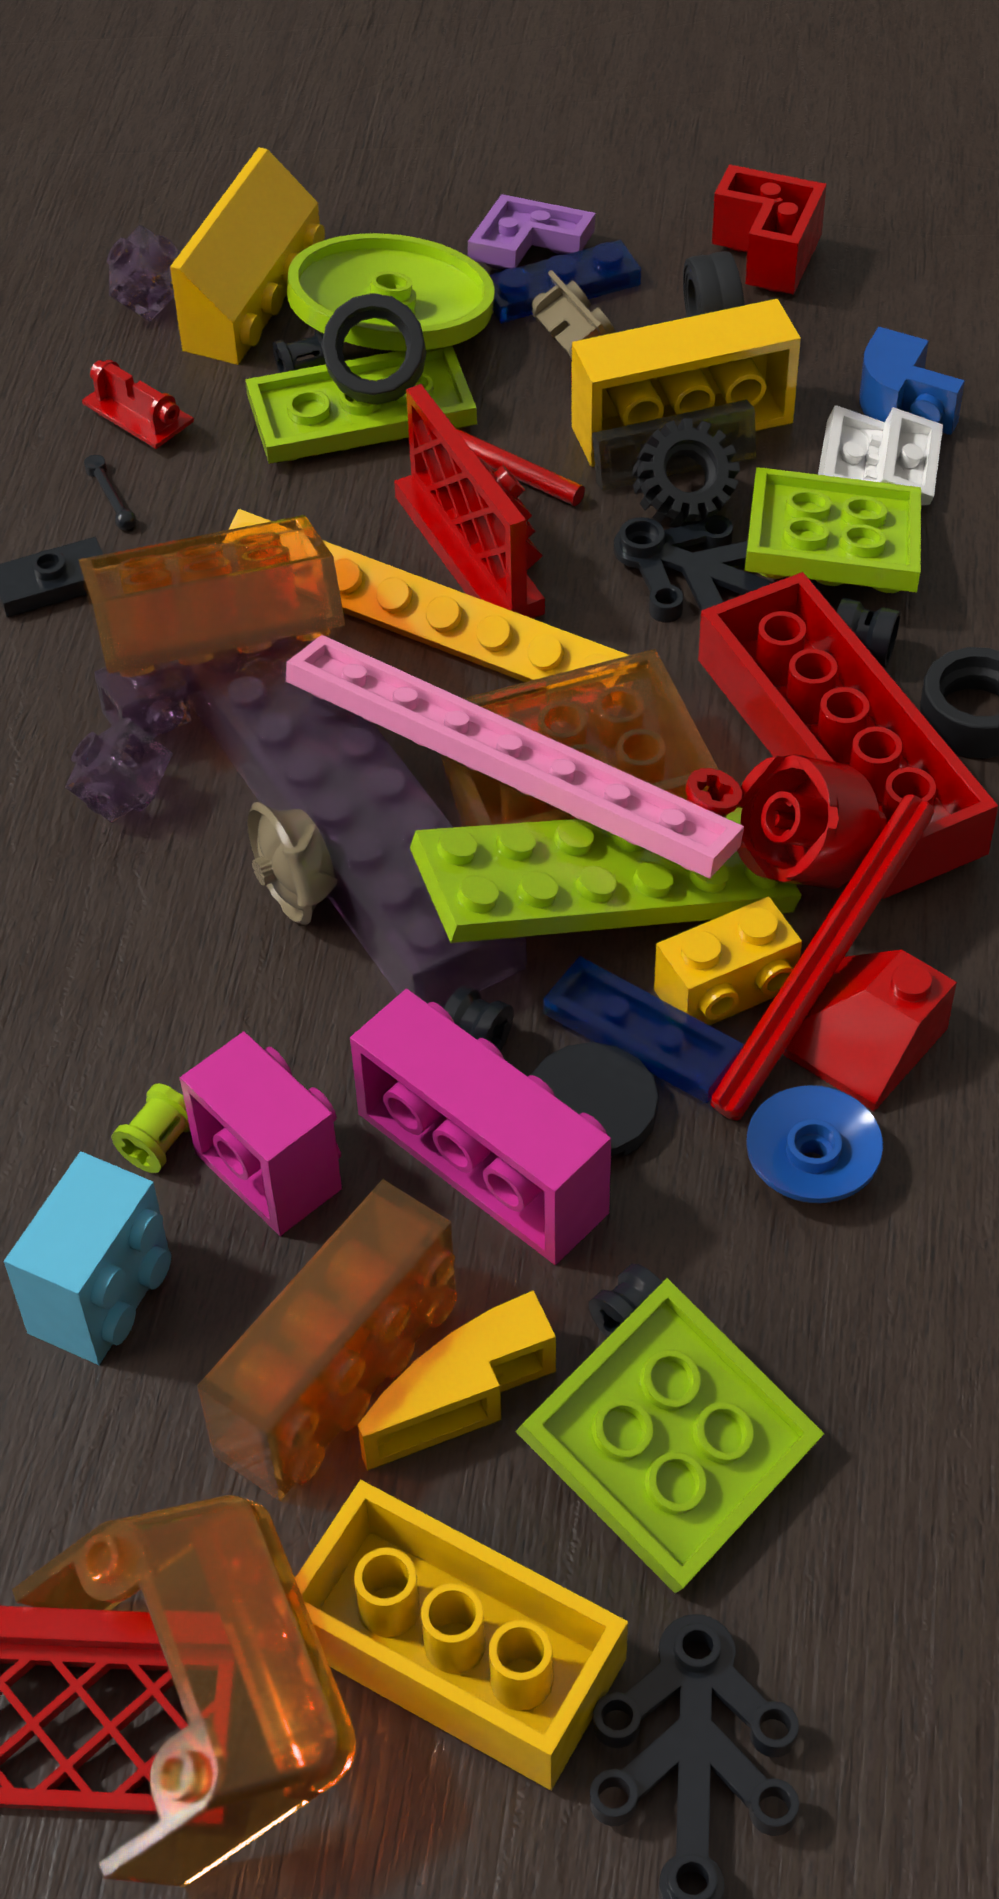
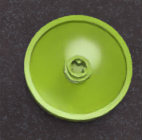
M380 233L339 236L307 247L291 262L287 282V298L295 314L309 326L323 334L325 326L335 310L351 298L371 293L392 296L408 306L420 322L426 350L452 346L480 333L491 319L495 294L494 284L489 274L482 266L465 254L425 239ZM377 318L359 322L351 328L344 342L380 350L406 351L407 349L405 338L398 327L387 320Z

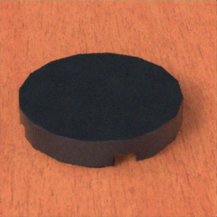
M595 1042L569 1045L545 1057L531 1074L542 1079L552 1089L556 1098L578 1114L586 1113L591 1115L604 1127L608 1136L611 1137V1156L618 1155L623 1151L624 1156L639 1149L653 1131L658 1111V1093L654 1077L638 1057L618 1046Z

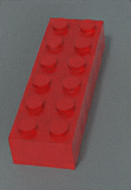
M804 572L701 611L698 661L772 756L802 755L846 764L855 768L864 775L872 786L878 802V808L885 814L887 822L903 797L908 794L916 795L933 806L934 815L931 822L883 895V899L989 854L998 804Z

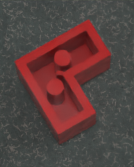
M729 164L714 193L712 244L728 247L739 252H747L745 284L765 288L772 292L794 294L822 235L827 184Z

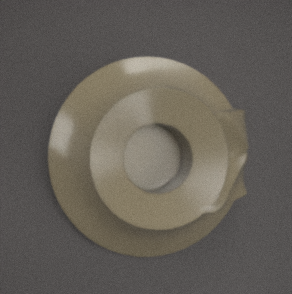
M255 802L251 806L247 819L250 844L255 857L252 861V868L255 870L254 874L259 879L261 885L268 887L272 897L278 901L283 912L291 920L307 925L311 921L317 904L337 885L327 846L318 827L303 810H277L260 802Z

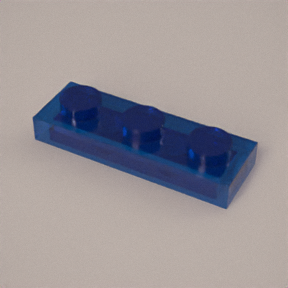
M622 240L601 243L592 248L566 255L553 256L547 260L517 268H508L502 272L489 275L495 290L493 312L500 323L533 315L532 303L534 298L541 293H547L555 286L548 275V272L551 270L565 285L573 280L588 299L641 285V267Z
M581 956L578 957L543 998V1014L596 1043L613 1045L639 1058L650 1073L706 1104L711 1100L712 1094L744 1045Z

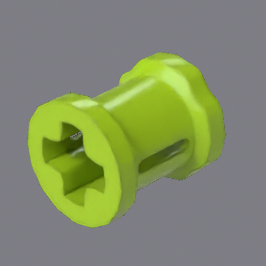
M159 1083L154 1084L146 1093L147 1103L130 1124L119 1125L111 1136L116 1149L126 1160L141 1170L150 1173H158L167 1162L165 1153L182 1132H191L183 1095L171 1087Z

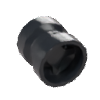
M843 598L837 613L880 665L887 667L895 646L901 611L882 607L877 611L865 609L860 601Z

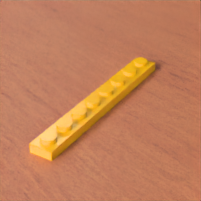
M238 509L215 556V559L225 568L614 717L618 716L641 667L638 659L631 655Z

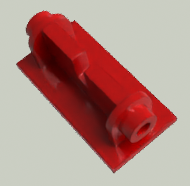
M99 360L93 364L90 370V377L93 379L95 391L82 399V404L153 448H159L194 422L193 417L179 409L173 396L168 393H161L141 380L135 383L133 376L122 370L118 363L113 360Z

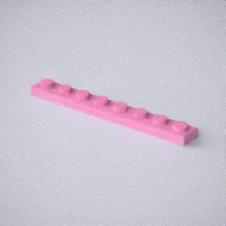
M324 635L318 637L287 661L286 682L311 693L315 697L344 708L369 722L376 723L402 735L418 745L430 748L464 764L472 770L486 774L516 788L524 794L531 795L557 807L577 819L585 820L625 839L631 844L643 847L709 879L741 846L744 826Z

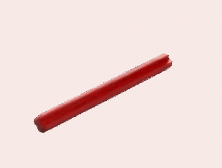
M913 794L903 797L712 1094L710 1105L718 1113L734 1121H738L743 1117L931 822L934 808L930 803Z

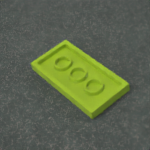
M453 346L426 350L424 370L415 386L422 384L455 428L477 424V407ZM395 351L347 360L345 363L353 373L362 379L376 381L388 378L397 372L405 360L406 351ZM326 364L245 379L247 396L269 464L292 461L334 451H344L381 442L397 441L409 437L406 394L396 401L378 405L358 402L340 391L329 375Z

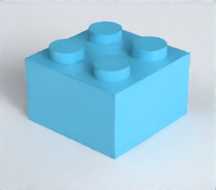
M79 1152L4 1260L27 1334L97 1365H100L113 1344L119 1345L125 1340L133 1326L137 1306L149 1288L154 1290L159 1287L166 1277L171 1264V1252L168 1248L163 1226V1216L160 1213L153 1181L84 1152Z

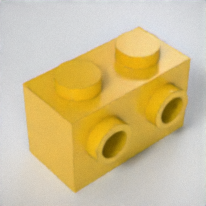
M768 896L656 943L654 991L684 1035L687 1036L775 998L800 959L802 940Z

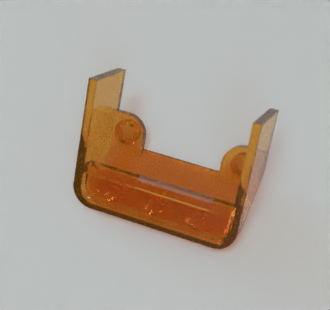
M235 1495L219 1496L106 1521L12 1589L15 1601L19 1604L43 1608L111 1610L122 1601L142 1590L189 1724L162 1745L152 1764L150 1789L160 1821L99 1862L104 1879L186 1887L335 1785L345 1776L352 1764L356 1747L354 1729L272 1518L261 1504Z

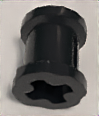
M315 330L314 336L287 344L283 340L274 341V359L278 372L282 373L325 365L326 362L322 349L324 334ZM311 354L314 355V357L305 360H296L297 358H301Z

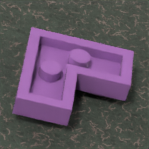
M501 194L468 240V257L474 261L485 263L491 268L516 269L531 245L548 248L556 254L566 255L573 253L579 255L595 231L596 213Z

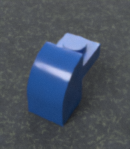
M878 327L864 352L859 404L865 416L885 422L894 407L943 424L942 433L951 435L959 422L965 380L925 369L929 340Z

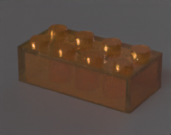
M382 1179L197 1385L213 1455L278 1501L284 1498L295 1483L303 1485L308 1482L319 1469L325 1456V1448L342 1429L349 1431L358 1424L368 1409L371 1399L370 1395L386 1377L393 1379L403 1371L412 1357L416 1341L429 1326L433 1328L440 1326L452 1312L458 1294L455 1288V1255L453 1254L451 1221Z

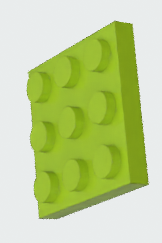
M756 467L744 571L757 572L764 577L773 579L790 577L804 572L809 579L828 586H837L845 583L869 586L885 593L899 591L917 592L921 573V487Z
M668 1278L515 1431L675 1594L690 1582L825 1434Z

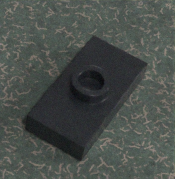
M96 536L0 564V603L6 618L114 586L112 571Z

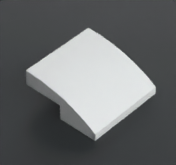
M835 405L827 419L818 475L921 487V505H930L935 493L943 424L894 407L886 421L883 422Z

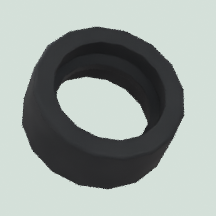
M371 293L353 297L335 310L325 326L322 349L329 375L340 391L358 402L378 405L396 401L406 394V389L415 386L423 373L427 352L421 324L408 306L392 296ZM372 318L387 320L397 326L405 338L407 347L405 360L398 371L388 378L376 381L362 379L353 373L345 363L343 355L344 340L351 328L363 320Z
M965 647L947 652L932 663L924 678L920 712L955 754L966 758H992L999 756V714L994 716H974L959 711L944 698L952 692L963 689H981L999 696V651L991 648Z

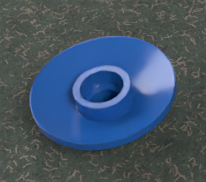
M809 1085L783 1090L764 1101L750 1120L746 1147L753 1169L773 1190L798 1201L828 1203L854 1195L872 1180L881 1162L883 1139L876 1119L861 1102L833 1088ZM814 1152L821 1155L822 1158H810L803 1154Z

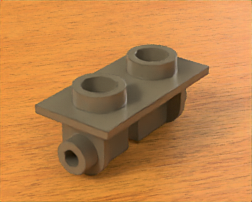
M552 270L548 272L555 286L547 293H541L534 298L532 313L534 318L557 340L558 344L571 359L572 342L616 333L609 319L598 307L592 312L587 309L591 306V303L573 280L565 285Z

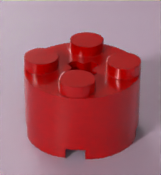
M777 755L766 758L755 766L740 787L742 799L738 807L742 808L740 825L744 826L741 846L737 849V852L747 868L757 876L785 883L836 889L851 880L887 824L885 814L878 808V802L872 786L864 775L855 768L846 764L802 755H787L784 757Z

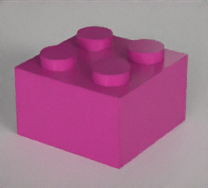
M243 1031L180 1077L195 1154L279 1236L283 1235L342 1189L338 1161L341 1158V1152L336 1143L334 1121L337 1119L335 1110L321 1091L314 1087L307 1090L292 1076L287 1062L274 1048L266 1047L263 1049Z

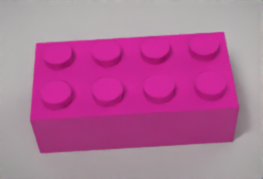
M406 988L350 1037L358 1115L556 1266L609 1214L611 1137L608 1136L604 1127L591 1115L586 1113L578 1114L557 1099L552 1089L542 1079L534 1075L527 1077L505 1061L501 1052L491 1042L483 1038L475 1039L455 1024L450 1014L442 1006L434 1002L426 1003Z

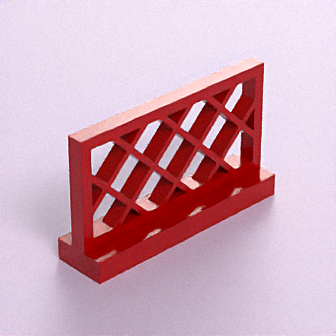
M422 384L406 389L411 475L394 481L395 498L466 594L532 619L544 615L545 598L527 575L526 519Z
M0 1606V1664H14L0 1676V1696L3 1694L27 1723L0 1746V1766L35 1735L60 1764L54 1772L34 1789L15 1788L0 1769V1785L2 1786L0 1787V1808L222 1818L236 1664L240 1665L243 1633L235 1617L231 1615ZM35 1665L55 1666L70 1686L33 1717L10 1687ZM67 1667H86L90 1669L80 1678L76 1679ZM111 1669H131L147 1690L110 1721L87 1693V1690ZM143 1670L167 1672L153 1683ZM187 1672L217 1673L214 1702L190 1724H187L163 1693ZM80 1697L104 1728L67 1759L43 1728ZM154 1701H157L180 1728L181 1732L145 1763L122 1736L120 1731ZM212 1722L210 1748L208 1749L197 1735ZM114 1738L138 1770L113 1792H93L76 1770ZM189 1742L194 1745L208 1762L205 1797L171 1795L154 1775ZM70 1777L80 1791L55 1789ZM148 1780L159 1795L135 1794L133 1792Z

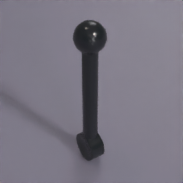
M101 455L88 456L84 460L86 474L96 477L116 513V526L123 531L131 530L136 525V516L131 510L124 507L106 475L105 458Z

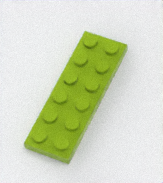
M737 807L726 818L740 824L742 808ZM580 819L415 830L410 846L412 855L450 943L713 920L768 896L781 913L794 912L802 896L796 884L779 882L754 874L743 863L737 851L709 879Z

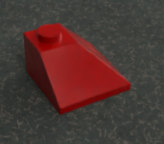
M902 949L846 956L839 964L782 1055L838 1090L854 1097L874 1112L948 1029L957 982Z

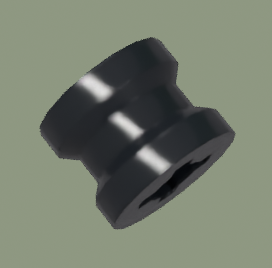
M461 985L449 998L444 1009L450 1014L455 1024L475 1039L483 1038L488 1040L501 1051L512 1027L514 1018L513 1007L500 1000L489 1003L481 998L477 989L468 985Z
M631 1264L618 1275V1285L612 1291L601 1290L589 1301V1311L592 1319L606 1338L640 1306L662 1281L649 1269L639 1264Z

